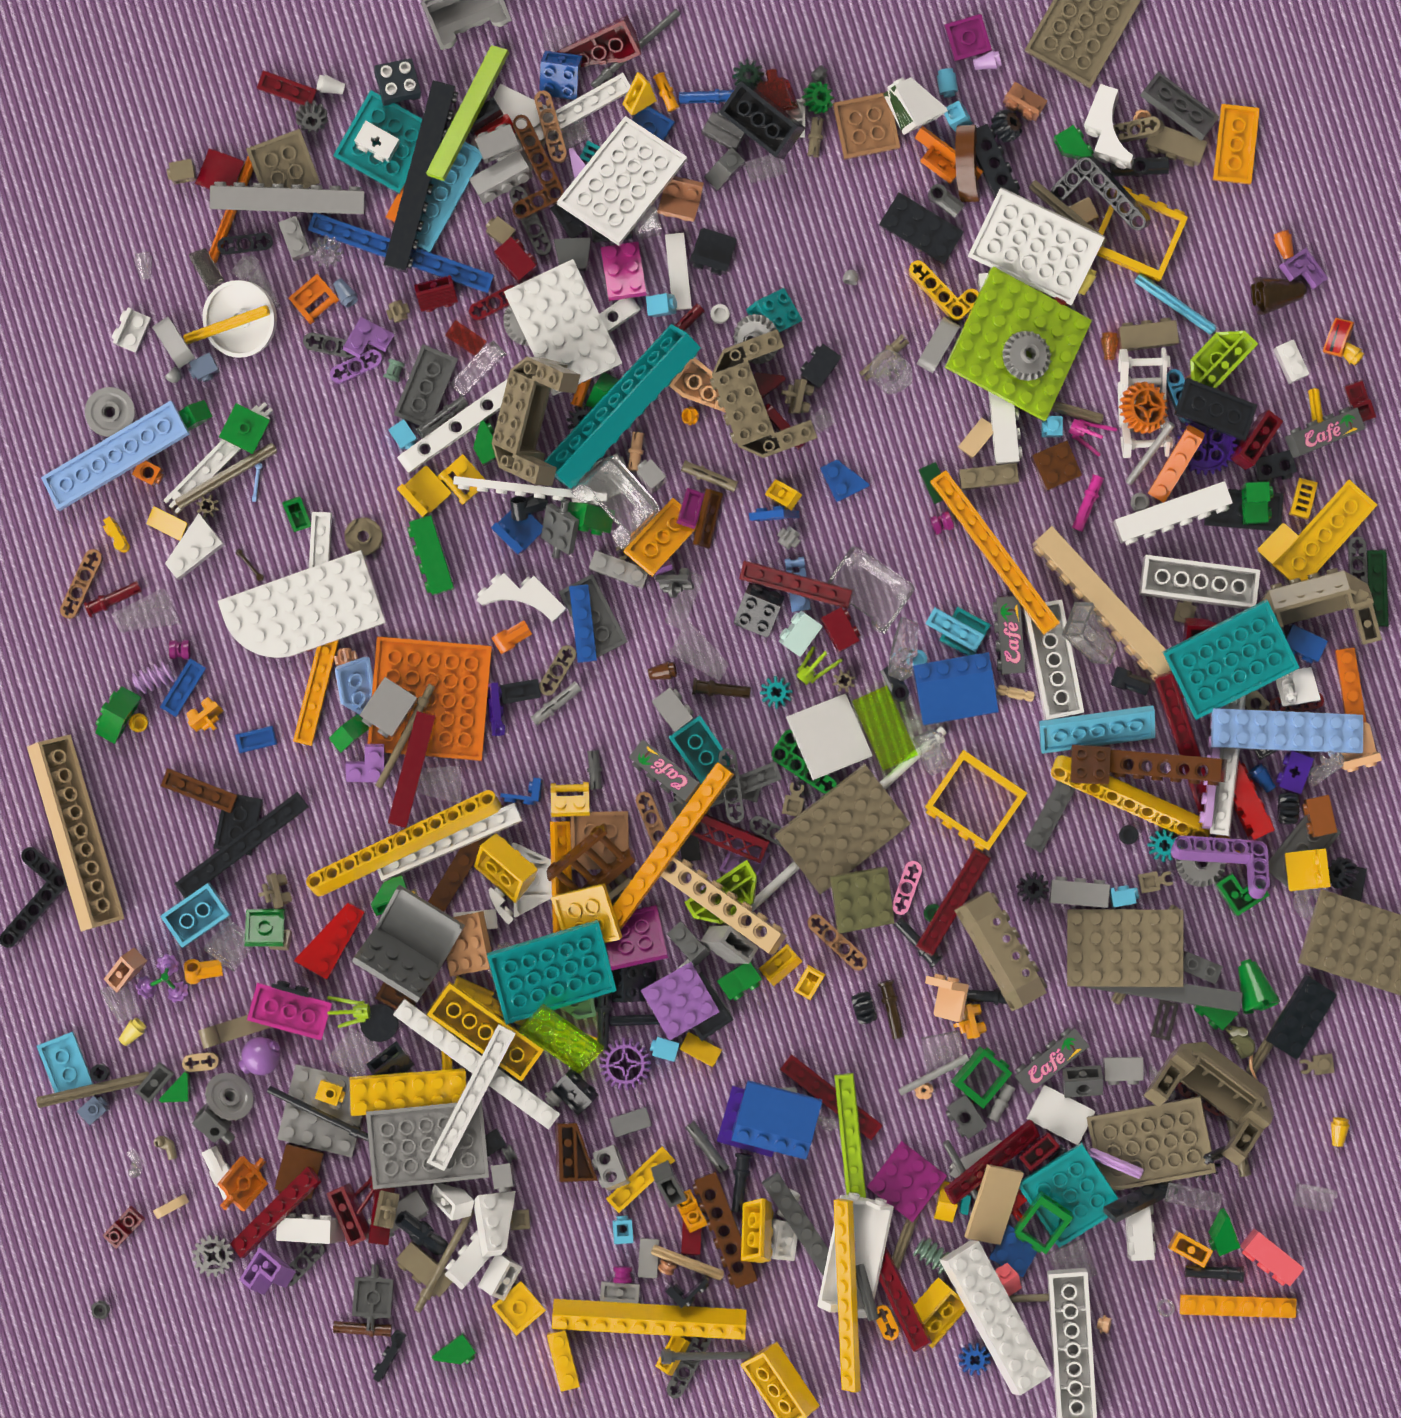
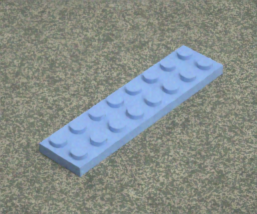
M169 401L44 475L41 479L56 509L61 511L190 434L174 402Z
M1213 708L1211 747L1361 754L1363 753V715Z

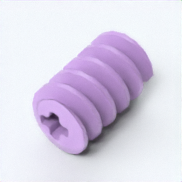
M160 661V668L153 664V671L146 667L147 673L145 674L142 670H139L138 677L135 673H132V681L139 696L140 690L147 694V687L154 691V684L161 688V681L165 685L169 684V679L175 682L169 664L166 665L163 661Z

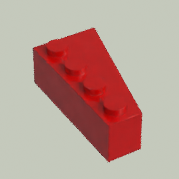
M1239 761L1233 807L1248 839L1255 840L1275 829L1271 818L1264 809L1265 806L1261 798H1258L1255 792L1256 787L1253 781L1249 780L1247 776L1248 770L1245 764Z
M350 902L347 903L293 961L321 977L329 979L366 911Z

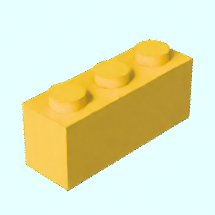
M559 1329L548 1332L547 1339L561 1392L580 1387L567 1330Z

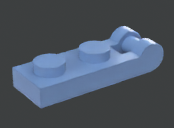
M804 556L798 557L795 560H791V558L785 559L787 572L792 573L793 567H799L800 572L794 574L806 577ZM789 593L791 612L811 610L809 598Z

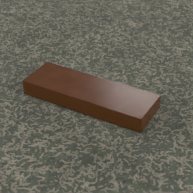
M706 488L693 545L710 549L723 493Z

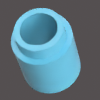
M953 68L939 70L937 75L939 94L944 95V98L955 96V93L958 92L956 73L953 72Z

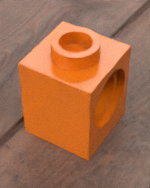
M148 461L137 465L132 473L133 476L154 487L156 483L160 484L164 476L162 474L163 469ZM148 468L154 470V475L151 478H146L144 474Z

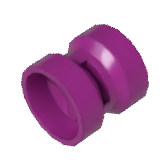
M948 511L943 512L941 516L935 515L930 517L936 535L941 534L944 530L954 529V524Z
M170 640L169 658L177 659L182 657L183 659H190V640H183L182 642Z

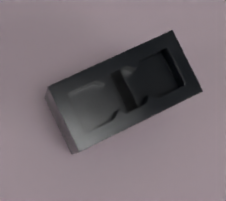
M1290 450L1260 457L1253 466L1257 482H1269V484L1275 482V478L1281 477L1282 480L1293 478V474L1297 472ZM1281 461L1288 463L1289 468L1287 471L1280 468ZM1265 465L1270 468L1269 475L1262 474V466Z

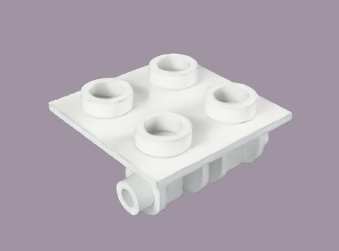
M1312 667L1297 669L1276 680L1283 707L1321 700Z

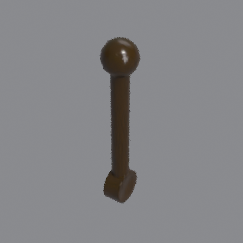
M237 549L236 555L244 560L256 575L258 581H263L264 576L259 574L243 554V550Z

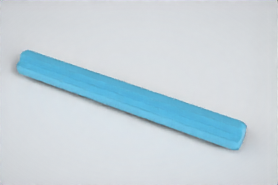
M1140 273L1136 277V284L1209 335L1213 334L1216 330V325Z

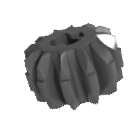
M315 100L312 104L306 101L305 106L300 104L299 110L296 111L297 125H300L301 130L307 129L308 133L311 130L317 133L319 128L324 129L325 123L328 122L327 110L323 109L322 103L316 105Z

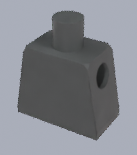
M590 238L554 239L559 265L573 259L579 271H587L591 246Z
M208 1103L197 1112L192 1122L199 1131L214 1143L221 1138L228 1145L236 1137L229 1131L232 1122L220 1119L218 1115H214V1112L209 1110Z

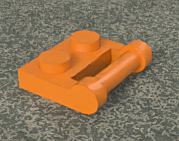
M318 274L313 276L288 298L310 325L329 306L340 301ZM325 293L329 296L311 313L306 311L309 306Z

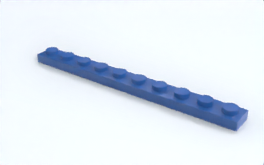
M313 213L308 227L309 232L384 258L386 257L390 238L318 213ZM419 248L416 251L413 250V268L438 277L451 275L453 282L487 294L489 293L494 279L493 274Z

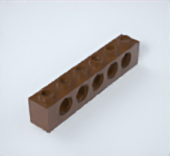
M1113 749L1110 751V773H1114V777L1126 778V774H1133L1135 779H1144V776H1152L1151 780L1163 781V777L1170 778V782L1181 783L1182 779H1189V783L1200 784V780L1207 781V785L1219 786V782H1225L1227 759ZM1129 760H1132L1134 763L1131 770L1127 767ZM1148 761L1152 763L1150 771H1147L1145 767ZM1166 763L1171 765V770L1168 773L1164 770ZM1187 764L1190 770L1189 773L1185 775L1183 773V767ZM1204 766L1208 768L1206 776H1203L1201 773Z
M716 1171L694 1179L695 1184L692 1185L696 1195L700 1194L702 1202L699 1205L702 1212H707L709 1220L706 1222L709 1231H714L716 1238L713 1241L716 1249H721L723 1256L720 1259L723 1267H728L730 1272L727 1275L730 1285H735V1288L738 1289L758 1281L752 1263L741 1261L742 1238ZM706 1190H714L716 1196L713 1199H707L704 1195ZM713 1208H721L723 1214L720 1217H714L711 1213ZM722 1225L729 1227L730 1231L727 1235L719 1233L718 1230ZM730 1243L735 1244L737 1247L736 1251L732 1254L725 1250L726 1246ZM737 1261L744 1265L743 1269L739 1272L732 1268L733 1264Z

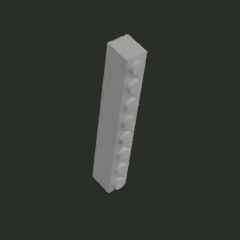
M214 182V185H210V209L364 214V190H360L361 187L349 186V190H342L341 186H330V189H322V185H311V188H303L301 184H291V188H284V184H272V187H264V183H253V186H245L244 182H234V186H227L226 182Z

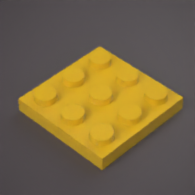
M605 883L551 897L561 931L598 920L604 943L622 938Z

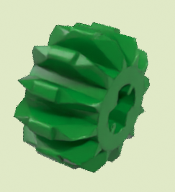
M821 81L808 84V87L804 88L803 92L805 95L801 98L805 100L803 106H808V112L814 111V114L825 113L828 108L832 107L831 101L835 97L830 96L833 90L827 89L828 84H822Z

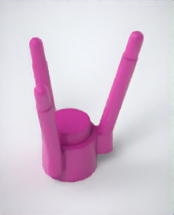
M1074 419L1068 432L1073 434L1071 438L1079 441L1091 452L1100 456L1101 454L1079 436L1083 437L1087 433L1100 439L1103 438V435L1087 429L1088 426L1115 432L1117 428L1082 419Z

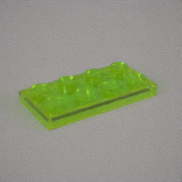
M887 685L852 701L883 771L919 756Z
M544 1004L519 1028V1033L579 1074L604 1049L602 1044Z

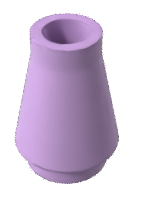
M993 50L973 59L975 70L998 69V67L1002 66L999 51L994 52Z

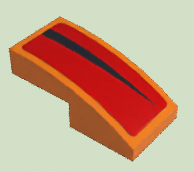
M1335 318L1326 339L1323 353L1343 357L1346 343L1350 340L1354 322Z

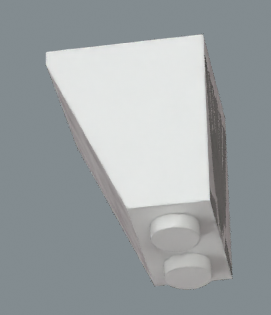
M902 77L894 81L893 84L887 87L888 91L883 94L903 135L936 120L948 111L942 103L911 77L906 80Z

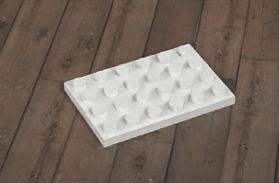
M625 116L559 198L557 205L620 246L685 164L687 156Z
M1000 187L968 257L989 267L994 266L1019 281L1054 298L1058 297L1066 301L1067 304L1072 305L1105 236Z
M573 259L504 291L534 357L550 359L568 365L567 369L580 374L578 385L623 364ZM552 388L550 390L553 396L562 393Z

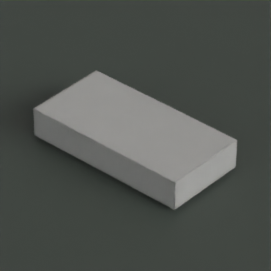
M640 1238L638 1277L657 1278L658 1257L652 1255L651 1250L654 1245L659 1246V1239Z

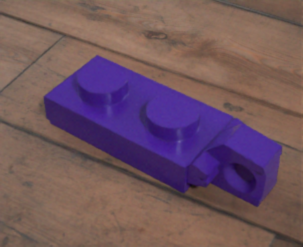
M498 682L488 684L487 701L492 736L505 735V725L501 721L503 707L502 705L500 706L499 700L502 696L501 687L498 686Z

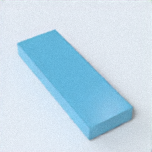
M934 607L925 623L927 626L976 652L985 636Z

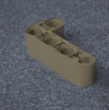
M248 1015L198 1030L203 1049L271 1027L248 1021Z

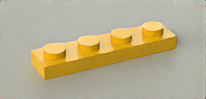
M662 1146L629 1177V1184L617 1188L606 1200L620 1213L654 1181L651 1171L652 1167L667 1160L671 1165L675 1159Z

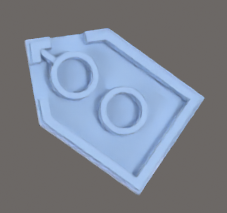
M362 657L335 668L340 703L359 715L372 697L373 674L369 657Z

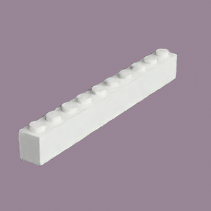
M988 273L978 275L979 292ZM988 391L995 465L1018 464L1019 458H1022V447H1018L1017 440L1021 439L1020 428H1016V421L1019 420L1018 409H1015L1013 404Z
M404 998L393 1015L473 1074L482 1055ZM497 1068L489 1086L549 1130L560 1113L504 1071Z

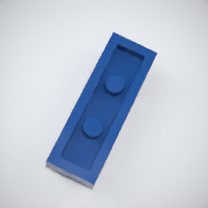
M190 658L160 708L178 717L207 668Z

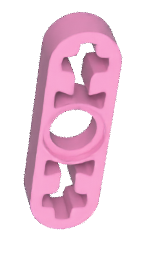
M910 861L904 867L892 902L893 911L896 914L902 915L909 910L922 872L921 865L916 861ZM913 864L918 869V873H914L912 878H916L915 883L912 880L904 879L905 875L909 877L910 871L908 867H912ZM905 882H909L912 885V891L907 894L901 890V886ZM899 893L910 897L909 900L904 899L903 905L906 908L901 909V911H897L898 907L895 906L896 903L901 901V897H898Z

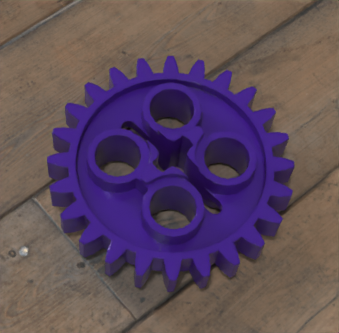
M1192 422L1190 425L1202 431L1205 435L1197 449L1201 453L1198 457L1191 458L1187 465L1189 466L1188 470L1192 472L1195 469L1197 475L1202 470L1205 476L1209 470L1214 475L1216 468L1221 472V466L1228 467L1226 461H1232L1230 455L1235 452L1233 447L1238 446L1236 442H1233L1236 438L1221 433L1219 438L1212 439L1213 434L1217 431L1209 428L1206 436L1207 427ZM1207 440H1208V442H1209L1210 444H1207L1206 449H1205V447H1204L1203 445H1205V444L1207 443ZM1219 450L1217 457H1211L1213 451Z

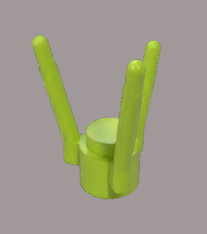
M812 646L803 663L797 669L799 672L796 676L805 685H808L810 682L813 684L819 677L836 667L843 660H837L813 676L815 674L814 668L823 660L827 652L824 651L810 667L806 666L815 650V646Z
M327 997L328 1000L356 1005L353 1006V1010L327 1012L328 1015L353 1014V1017L357 1018L339 1024L338 1028L366 1022V1019H370L369 1003L365 1004V1001H355L339 997Z

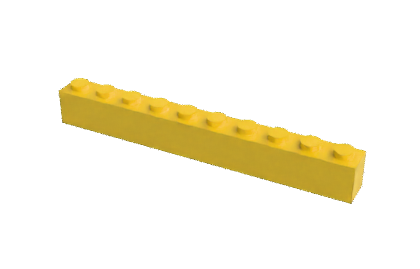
M554 1299L552 1329L745 1340L747 1309L683 1306L681 1308L675 1305Z

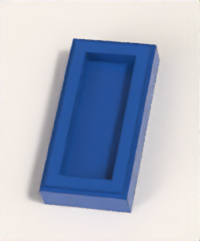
M273 726L235 735L240 754L277 745Z

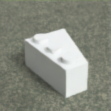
M516 1191L478 1195L474 1199V1210L482 1257L498 1256L506 1250Z
M1153 1205L1125 1218L1127 1257L1131 1261L1155 1260L1154 1253L1156 1252L1155 1241H1153L1155 1229L1154 1222H1151Z

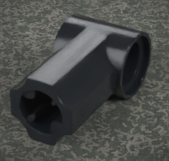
M534 495L511 498L512 520L523 521L530 514L546 510V505H548L546 495L545 499L534 498Z
M892 664L881 670L880 673L894 700L897 702L906 701L909 697V690L896 665ZM898 688L905 689L906 695L903 698L896 697L895 691Z
M1116 666L1110 685L1146 696L1151 680Z

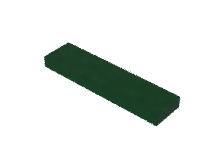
M1367 550L1368 586L1374 601L1372 604L1379 627H1388L1386 550Z

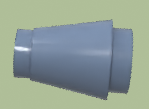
M342 278L333 283L341 305L349 308L357 303V293Z

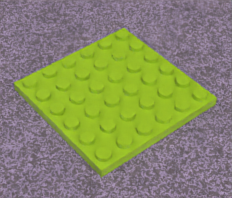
M993 266L990 268L944 368L1045 421L1092 320L1065 305L1059 304L1051 297ZM1033 331L1035 334H1040V337L1045 339L1046 344L1049 346L1051 353L1049 369L1044 375L1035 380L1025 381L1018 379L1005 367L1003 361L1004 345L1017 332ZM1026 351V356L1031 359V353Z

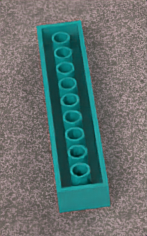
M670 324L546 458L544 462L557 467L555 479L570 489L576 486L584 474L593 468L596 461L606 454L608 448L619 440L620 435L632 426L633 421L645 412L646 407L658 398L659 393L670 385L672 379L683 371L685 365L696 357L701 347L688 333Z

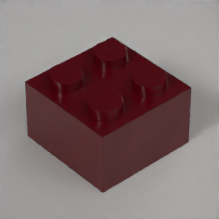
M510 237L494 251L496 258L519 284L527 281L538 271L537 260L531 253H525L524 245L518 238L514 240Z
M842 607L820 619L837 653L857 644L861 636L857 627H852L849 622L852 618L848 610H843Z

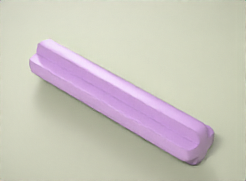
M1091 1148L1089 1151L1093 1160L1137 1179H1140L1144 1170L1124 1160L1095 1148Z

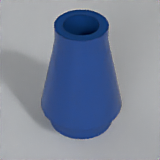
M1258 764L1249 771L1250 778L1263 788L1266 793L1276 787L1266 766Z

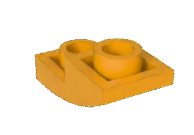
M689 1189L684 1191L687 1200L676 1206L691 1233L706 1226L707 1222L694 1195Z

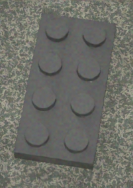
M1157 72L1140 95L1148 103H1151L1201 141L1219 118L1217 114L1160 72Z
M422 344L394 416L421 426L436 415L458 358Z
M593 574L570 586L586 584L589 586L596 656L599 658L628 641ZM568 586L560 590L559 594L572 617Z
M1305 815L1268 860L1269 873L1288 888L1284 854L1315 849H1326L1327 851L1340 835L1341 831L1337 829V833L1312 837L1307 832L1306 823L1309 822L1307 815Z

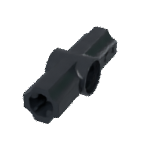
M1137 157L1133 159L1134 163L1131 169H1121L1115 166V164L1110 163V173L1113 177H1142L1143 175L1169 174L1168 157ZM1142 163L1144 170L1137 171L1134 165Z
M407 1210L401 1211L397 1215L395 1224L409 1234L410 1238L417 1245L425 1246L437 1256L445 1252L448 1242L434 1232V1229L426 1221L418 1220Z

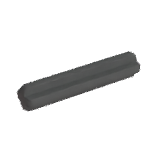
M864 1264L856 1265V1280L868 1321L877 1320L879 1316Z

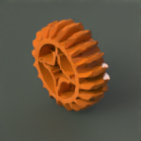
M1137 382L1129 386L1122 393L1124 397L1119 400L1123 404L1118 408L1123 411L1120 413V416L1125 417L1123 422H1128L1127 428H1133V432H1140L1141 434L1152 433L1161 428L1160 425L1165 423L1163 418L1168 416L1165 411L1169 408L1165 406L1168 400L1163 399L1165 393H1159L1160 387L1154 388L1152 383Z

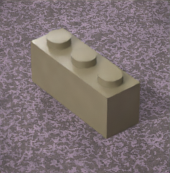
M1154 122V125L1151 126V129H1153V130H1154V127L1157 126V124H1156L1155 122ZM1164 126L1163 131L1159 135L1147 137L1144 147L1148 148L1147 151L1153 154H1158L1159 152L1165 154V157H1168L1170 160L1176 161V159L1184 161V165L1194 167V165L1198 166L1200 164L1207 141H1201L1196 137Z
M1162 318L1160 322L1152 323V320L1141 321L1140 325H1133V322L1123 323L1122 327L1117 329L1120 349H1127V351L1179 344L1177 321H1171V318Z
M1017 463L960 469L958 471L961 491L1019 483Z
M413 1240L396 1258L398 1261L397 1265L403 1271L408 1270L413 1274L411 1277L418 1284L423 1283L425 1286H427L438 1265V1262ZM445 1268L432 1291L433 1297L436 1295L440 1297L452 1284V1281L444 1275L447 1272Z

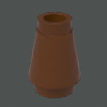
M667 661L649 668V679L668 680L677 677L675 663Z

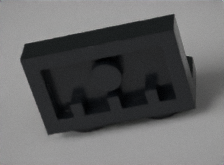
M573 1068L551 1088L577 1115L584 1111L598 1096L594 1087L589 1085L582 1078L581 1074Z

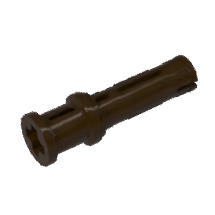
M697 678L693 679L692 695L698 693L707 694L708 697L724 695L750 698V686L715 683L713 680L702 681L697 680Z
M894 980L879 982L877 984L882 993L881 1002L885 1004L892 1039L904 1037L896 1003L898 996L895 995L893 986L895 982Z

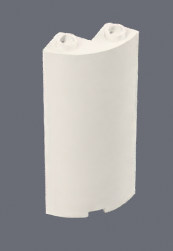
M849 1192L848 1195H840V1199L853 1201L854 1239L856 1245L855 1263L856 1265L864 1264L875 1300L894 1206L886 1204L887 1200L876 1198L873 1200L860 1197L857 1193ZM835 1223L817 1305L828 1312H838ZM856 1280L858 1318H867Z

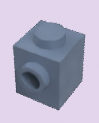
M210 352L189 362L191 368L188 370L192 378H197L199 382L202 380L203 382L210 381L214 378V374L220 372Z
M95 1095L77 1110V1113L90 1126L109 1110L107 1107L108 1102L102 1096L98 1097Z

